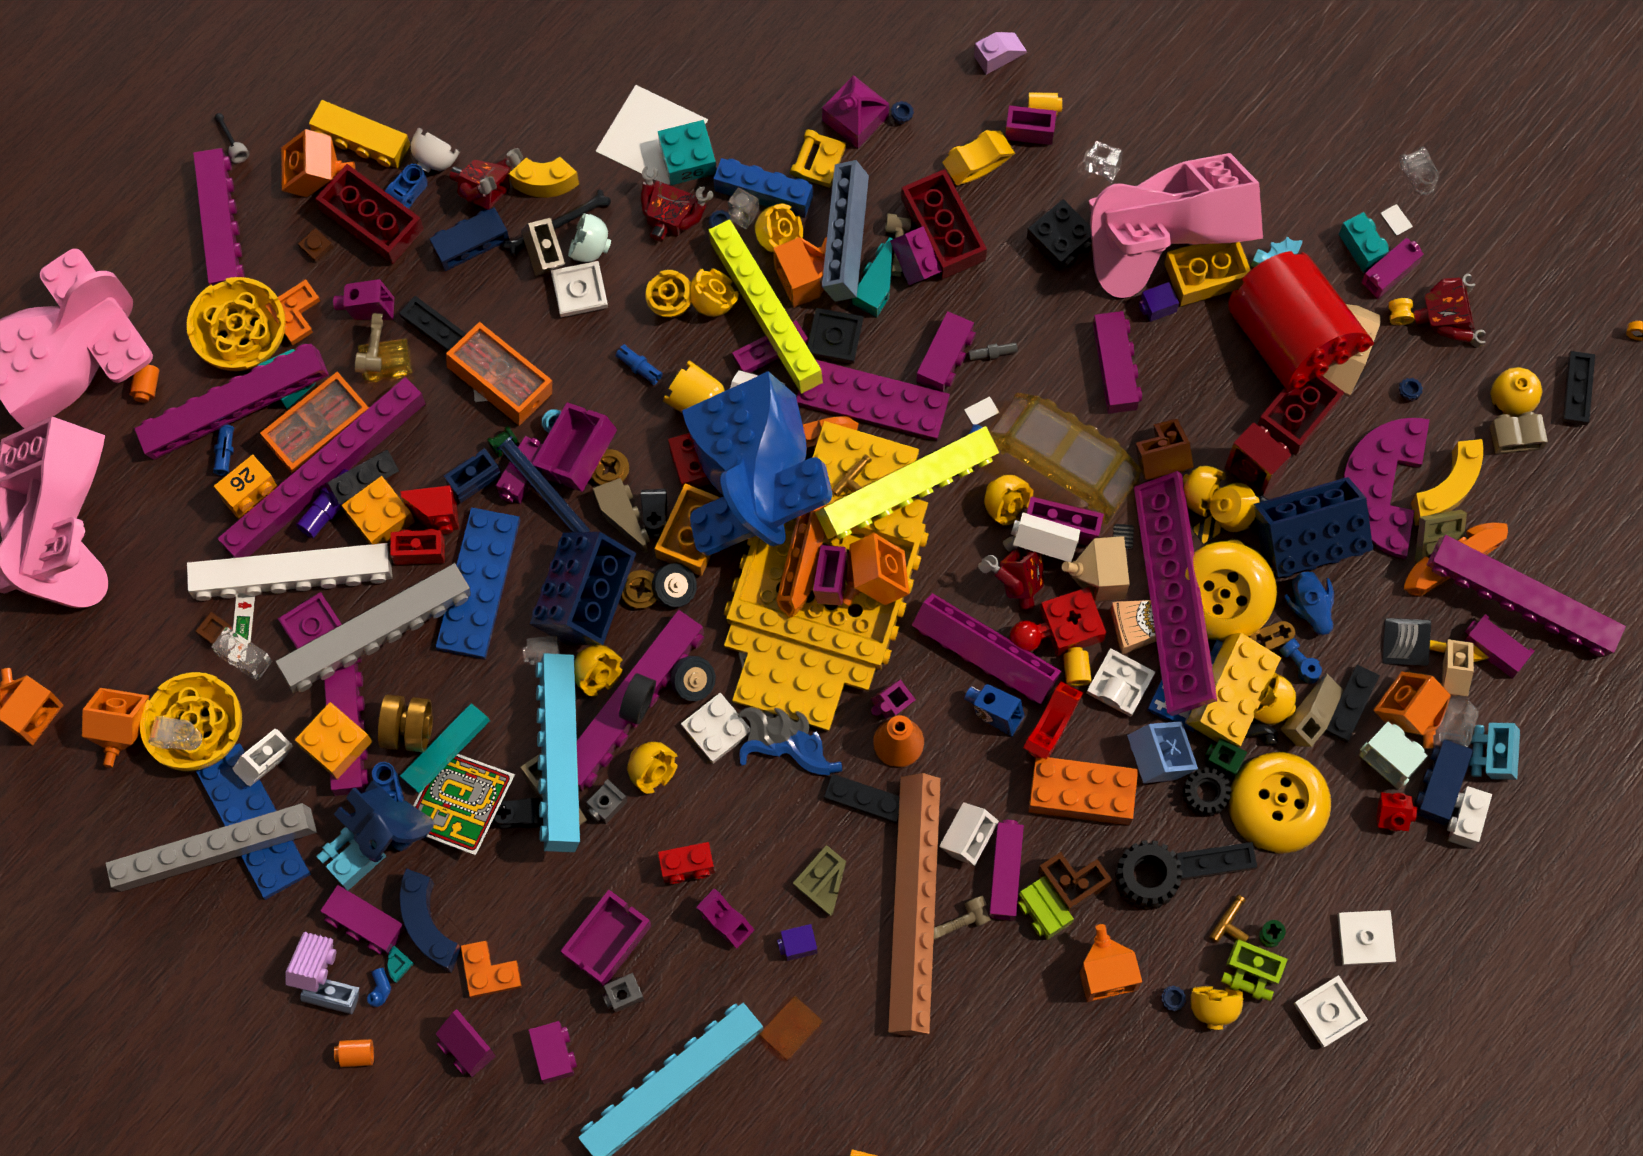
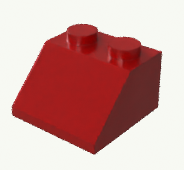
M450 485L400 491L401 498L413 517L429 529L441 530L442 534H450L453 530H459L457 502Z

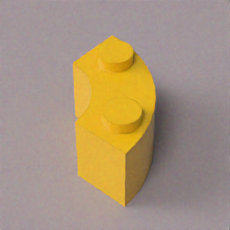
M986 130L973 142L951 149L948 153L949 156L942 163L955 184L961 185L992 172L1011 158L1015 152L1001 131Z
M561 157L548 163H537L525 158L509 173L512 186L518 191L533 197L548 198L559 196L579 185L577 171Z

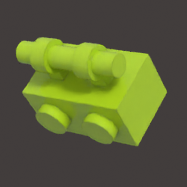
M1238 939L1234 942L1226 966L1236 969L1235 975L1224 972L1221 982L1230 985V988L1238 991L1240 989L1252 994L1253 998L1258 1000L1263 998L1271 1001L1274 992L1265 988L1266 983L1279 984L1288 959ZM1244 974L1259 978L1257 984L1243 980Z

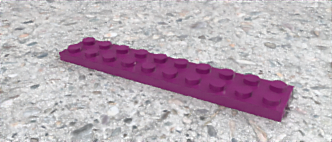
M1178 471L1134 487L1167 713L1171 716L1217 702L1201 592L1193 565L1194 547L1183 477ZM1187 567L1190 580L1185 577Z

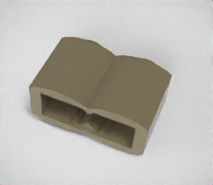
M1525 412L1520 417H1510L1509 414L1497 416L1490 425L1496 454L1540 450L1548 443L1541 414Z

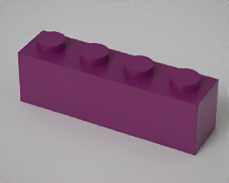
M1124 311L1096 314L1093 319V330L1107 412L1111 414L1136 411L1139 402L1142 401L1141 387L1136 386L1135 379H1138L1137 364L1132 363L1131 356H1134L1133 342L1128 340V334H1130L1129 319H1125Z

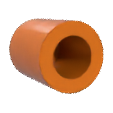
M148 364L133 374L130 395L134 397L135 401L147 403L155 398L160 371L157 367Z
M373 1040L339 1041V1046L334 1047L335 1062H339L340 1067L373 1066Z

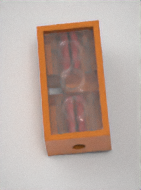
M481 322L476 324L446 353L447 368L519 426L552 395V380Z
M336 372L260 434L267 446L293 474L369 409V407L343 377Z

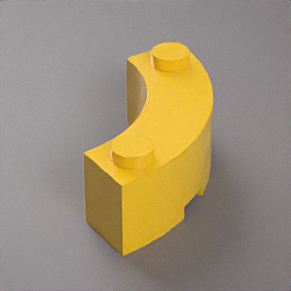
M1482 439L1458 441L1452 450V468L1448 478L1433 489L1416 493L1411 502L1412 510H1415L1413 517L1415 526L1419 525L1420 517L1450 512L1465 499L1474 485L1482 466Z

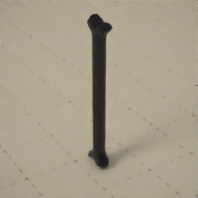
M597 189L593 199L553 219L554 230L599 206L608 207L611 199L604 196L603 190ZM522 236L516 240H504L502 246L504 249L509 250L510 256L515 258L517 257L518 250L525 246V242Z

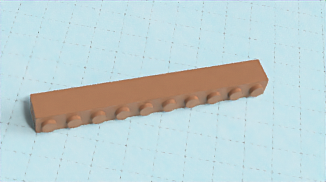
M925 773L903 776L900 780L888 1032L903 1036L929 1034L941 778Z

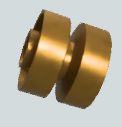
M385 695L379 717V747L397 750L404 736L407 751L425 752L433 727L431 700L413 697L406 711L404 696Z

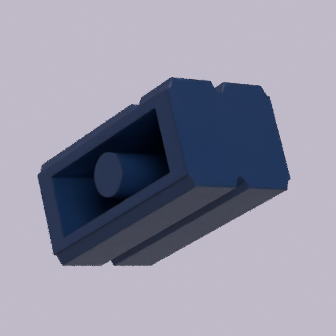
M484 448L475 457L472 456L444 475L447 486H451L455 497L462 503L498 479L501 473L498 465Z

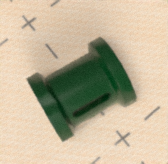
M508 426L493 439L491 437L487 439L488 444L498 458L502 456V451L496 448L510 436L513 437L511 440L516 446L519 445L516 436Z
M1277 920L1267 921L1259 932L1260 942L1266 947H1276L1284 939L1286 933L1284 925ZM1269 929H1272L1273 933H1277L1274 939H1272V935H1267Z

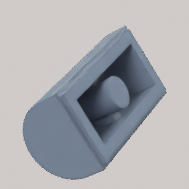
M326 979L324 985L319 984L317 992L303 989L301 1002L353 1014L359 998V987Z

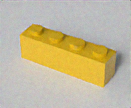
M321 100L309 122L311 131L331 136L332 142L337 147L343 150L351 149L366 159L368 157L373 158L385 167L392 166L398 169L410 147L407 134L324 100Z

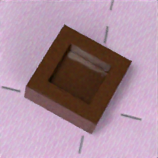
M316 228L298 243L299 248L314 262H318L333 248L332 243Z
M210 612L195 632L217 648L232 630V627Z

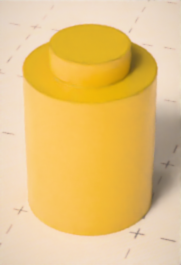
M1029 92L1028 108L1062 112V98H1058V93Z
M1081 647L1068 649V652L1063 655L1066 684L1071 687L1090 684L1092 681L1088 652L1083 651Z

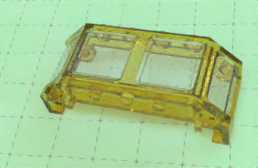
M1016 392L1011 405L994 429L989 431L996 447L1001 450V454L1004 456L1006 453L1012 455L1089 503V509L1092 510L1094 508L1104 514L1102 521L1107 525L1140 478L1141 468L1120 447L1116 440L1105 438L1099 434L1095 427L1084 425L1078 421L1074 414L1063 412L1049 399L1044 400L1039 396Z

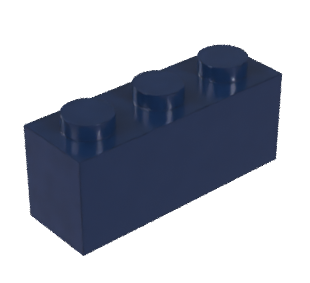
M495 207L484 209L477 216L469 220H461L454 227L438 231L433 237L429 238L432 248L445 271L503 244L504 240H510L508 231Z
M1445 739L1439 746H1434L1430 759L1434 760L1432 768L1426 769L1422 780L1423 783H1426L1424 791H1419L1414 804L1418 807V816L1442 825L1448 823L1473 749Z

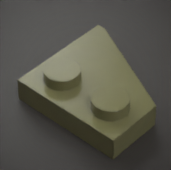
M1455 510L1420 517L1415 561L1418 563L1425 556L1431 555L1438 539L1444 535L1457 541L1461 539L1465 533L1467 513L1463 510Z
M826 845L793 882V886L831 917L834 912L846 861Z

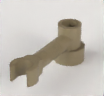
M887 213L885 233H893L895 238L910 232V218L897 217V214ZM893 251L891 275L901 277L902 268Z
M372 314L368 353L356 354L355 372H381L382 358L377 357L383 326V314Z
M977 897L964 904L968 914L935 927L934 940L973 922L978 927L991 921L985 908L987 904L984 897Z

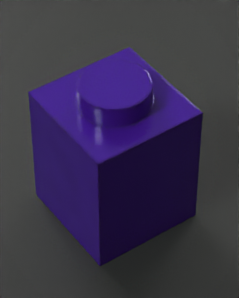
M1170 282L1142 292L1139 302L1142 314L1147 315L1150 322L1176 313L1179 305Z
M811 924L781 931L782 939L777 940L780 954H786L787 961L817 954V946Z

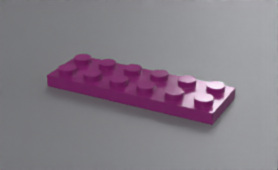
M816 360L821 369L823 383L802 394L798 391L796 398L798 406L840 417H850L855 421L933 441L938 440L950 394L820 360Z

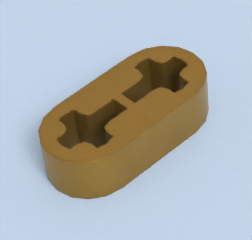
M1281 621L1258 630L1250 638L1254 641L1257 640V637L1260 640L1269 638V641L1265 642L1264 647L1274 651L1282 648L1294 638L1295 629L1289 622ZM1280 628L1283 631L1289 632L1286 639L1283 636L1274 638L1279 633Z

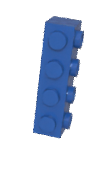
M721 158L714 176V189L716 192L767 207L783 203L792 207L790 210L794 215L806 218L813 198V185L809 184L806 180L791 179L779 172H767L755 165H743L735 159L726 160Z

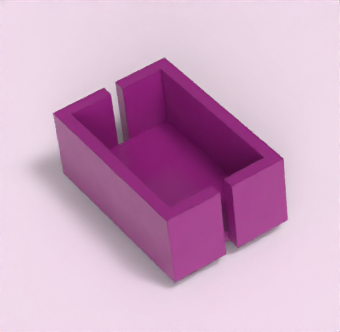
M567 402L532 464L545 479L558 484L563 483L564 486L583 492L617 429L606 415L591 410L586 411L585 408Z
M608 890L560 952L566 960L581 971L583 969L586 975L604 988V985L610 981L652 925L648 918L632 906L629 908L624 900Z

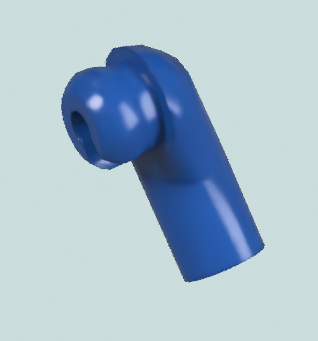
M384 968L371 972L376 983L373 992L367 996V1002L371 1006L379 1007L383 1005L391 992V986Z

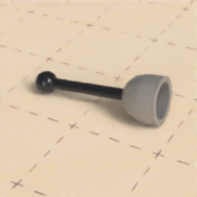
M217 113L214 119L220 123L231 144L228 149L231 161L233 163L245 161L249 157L247 148L244 144L234 141L223 121V114Z

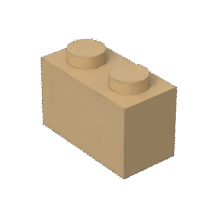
M1448 639L1443 660L1442 686L1450 695L1468 696L1474 672L1473 643Z

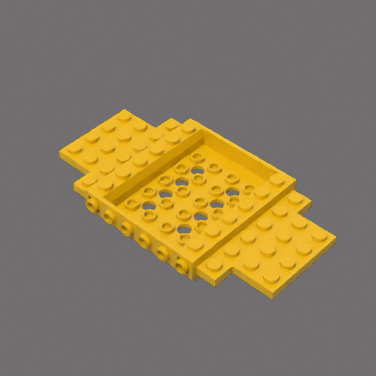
M824 421L813 457H817L825 463L832 489L862 459L864 454L868 455L872 461L854 479L858 485L864 488L915 462L919 449ZM846 488L838 497L832 492V499L825 507L852 494V492ZM912 498V503L902 508H899L898 505L892 507L893 513L879 519L878 515L872 517L873 523L861 529L857 525L850 528L852 534L840 540L837 536L828 539L825 534L823 543H826L828 546L846 547V550H849L851 543L872 533L879 535L904 550L910 594L914 580L910 579L913 570L918 571L921 562V556H918L920 547L925 548L929 533L925 532L926 524H923L928 502ZM796 518L784 523L786 539L783 544L773 547L765 543L758 536L749 538L747 545L750 546L748 555L743 554L740 569L743 570L740 578L736 577L734 580L732 592H735L732 602H727L724 611L728 624H731L724 647L747 654L732 701L747 707H755L777 716L778 714L774 708H780L788 714L790 719L796 722L799 720L796 712L799 711L807 717L809 726L829 732L844 684L869 692L875 670H881L883 664H888L892 652L888 647L891 640H896L899 627L895 625L898 617H903L907 603L903 602V597L884 605L860 592L859 596L856 595L851 605L859 604L862 607L863 612L859 617L850 616L848 613L849 606L843 602L842 606L838 605L836 609L828 610L824 604H817L816 598H814L812 602L805 603L801 610L794 617L790 618L779 609L776 601L778 595L776 588L781 583ZM814 576V580H813V586H812V589H811L812 591H813V588H814L815 576Z

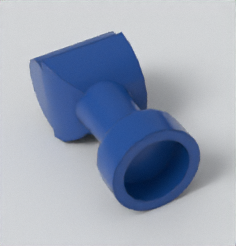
M1293 638L1279 652L1285 658L1290 656L1299 668L1298 677L1300 680L1313 684L1322 673L1320 661L1315 658H1306L1298 650L1300 644Z

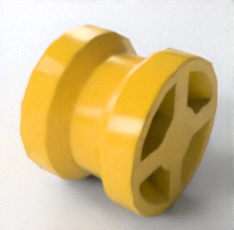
M1398 298L1388 303L1389 310L1392 313L1390 316L1391 324L1407 325L1414 321V314L1411 312L1413 308V301L1411 299Z

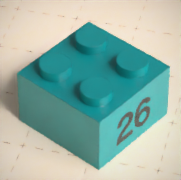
M704 120L657 131L670 185L715 175L717 171L716 161Z

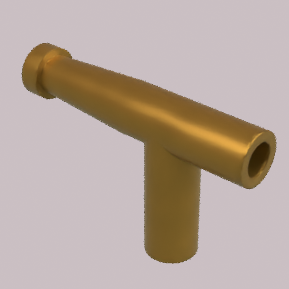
M864 454L862 459L832 488V492L838 497L846 488L852 493L862 489L854 479L872 461L871 458Z
M1237 895L1235 897L1236 900L1223 915L1209 936L1210 939L1218 943L1226 932L1236 940L1247 941L1249 935L1231 924L1241 905L1246 901L1242 896Z

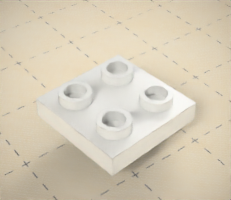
M1110 648L1089 686L1087 694L1132 717L1155 671Z

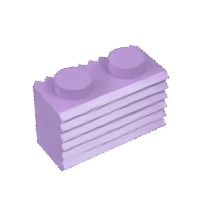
M303 932L286 970V985L317 992L319 984L324 985L327 979L328 970L326 968L328 964L333 965L335 961L336 950L333 949V939Z

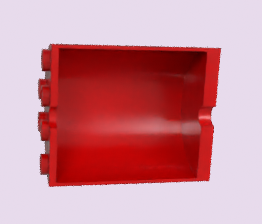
M1288 251L1266 259L1250 270L1242 278L1244 283L1239 290H1233L1228 305L1230 313L1288 392L1295 388H1301L1306 382L1315 377L1324 375L1328 371L1329 365L1333 363L1344 364L1352 356L1359 352H1365L1374 345L1372 338L1310 256L1304 252L1294 254L1292 251Z

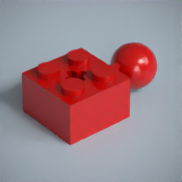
M1087 587L1041 602L1040 614L1044 623L1036 625L1031 621H1020L1012 627L1009 635L1010 640L1017 647L1029 652L1037 649L1042 639L1049 637L1056 656L1067 653L1068 649L1073 647L1085 648L1103 642L1106 630L1091 591ZM1069 619H1074L1077 621V624L1074 625L1072 621H1068Z

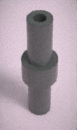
M996 343L987 345V348L970 350L968 355L969 360L987 357L995 359L999 358V355L1018 352L1017 343L999 346Z

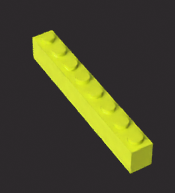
M729 219L709 229L712 247L768 337L800 393L802 394L822 384V372L731 220Z
M985 426L816 511L815 514L827 538L830 539L837 536L840 540L852 534L850 528L857 525L861 529L873 523L872 517L878 515L879 519L893 513L892 507L898 505L899 508L909 505L913 502L911 497L918 494L922 498L934 492L933 486L938 484L942 488L953 482V476L958 474L961 478L973 472L972 466L978 464L981 468L993 462L991 457L998 454L999 451Z

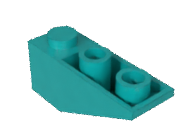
M889 238L886 244L882 243L876 252V259L873 263L869 262L863 272L865 276L861 282L858 281L857 297L852 298L853 305L876 318L888 302L890 296L893 248L890 240L892 238Z

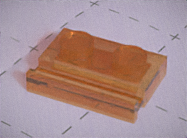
M794 996L765 1027L760 1036L788 1061L820 1027L823 1021Z

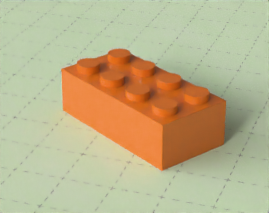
M1049 757L1046 760L1044 758H1035L1028 812L1130 826L1134 813L1138 769Z

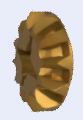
M606 449L592 474L596 484L603 485L619 478L624 482L629 474L627 458L617 450ZM603 463L608 466L615 464L614 471L616 475L611 472L604 474L606 470Z
M636 570L628 575L622 592V597L627 605L635 609H647L656 603L657 599L652 592L653 573L646 570ZM644 581L645 590L649 592L642 593V596L638 598L637 591L634 589L639 588Z

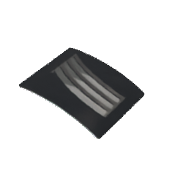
M1386 618L1383 663L1429 665L1431 620Z

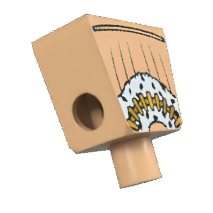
M1151 600L1112 602L1110 611L1121 654H1126L1157 641Z

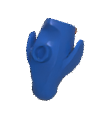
M1302 572L1291 581L1295 603L1287 594L1285 595L1286 602L1296 615L1309 622L1318 635H1327L1333 630L1331 609L1334 604V590L1332 583L1327 578V590H1325L1314 572Z

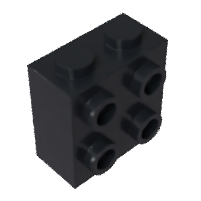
M1064 199L1031 225L1027 231V239L1058 271L1065 266L1068 268L1073 265L1080 253L1083 251L1086 253L1092 248L1090 225Z

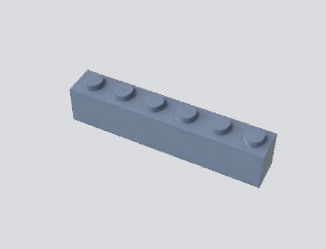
M857 160L835 164L822 280L823 289L834 301L857 297L869 175Z

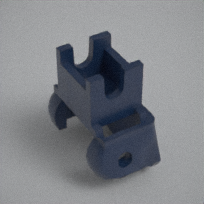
M375 780L369 784L365 793L361 794L356 788H353L346 797L356 812L349 814L340 807L334 813L355 835L353 838L359 845L363 856L373 862H378L382 859V854L389 844L399 851L406 850L413 842L426 837L434 826L432 818L407 801L396 802ZM372 840L376 842V848L372 846Z

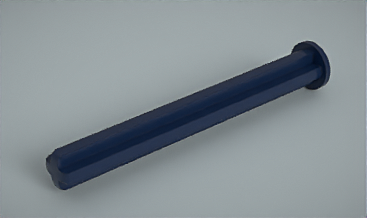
M512 436L496 448L504 453L572 532L590 531L586 524L511 440Z

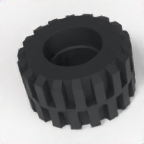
M1147 840L1141 841L1139 845L1137 843L1131 845L1130 849H1126L1115 871V884L1119 887L1118 892L1120 896L1124 895V900L1128 904L1131 901L1134 903L1133 907L1138 909L1140 906H1143L1144 910H1150L1151 907L1157 909L1162 904L1166 905L1170 902L1171 898L1176 894L1181 884V862L1176 860V853L1173 850L1171 852L1167 850V845L1159 846L1158 841L1147 843ZM1145 862L1156 865L1163 874L1162 884L1155 888H1146L1140 885L1133 873L1136 865Z

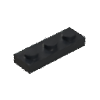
M416 296L399 313L401 318L447 352L467 334Z
M1570 351L1562 422L1585 426L1589 424L1595 354Z
M387 449L326 482L324 485L337 506L355 496L382 476L386 479L399 472V469Z
M1358 664L1356 665L1330 723L1324 731L1325 733L1348 743L1380 675Z
M832 774L824 800L897 824L900 796Z
M1253 842L1176 853V860L1181 862V880L1257 869Z

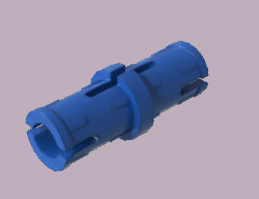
M625 344L620 347L622 351L618 349L615 357L630 366L633 373H639L651 382L652 385L658 383L656 379L660 380L663 373L649 364L647 358L643 355H637Z
M224 425L218 429L217 444L214 446V453L216 455L213 473L216 475L226 476L229 474L230 456L234 452L232 447L234 427L231 425ZM225 442L224 458H222L223 445Z

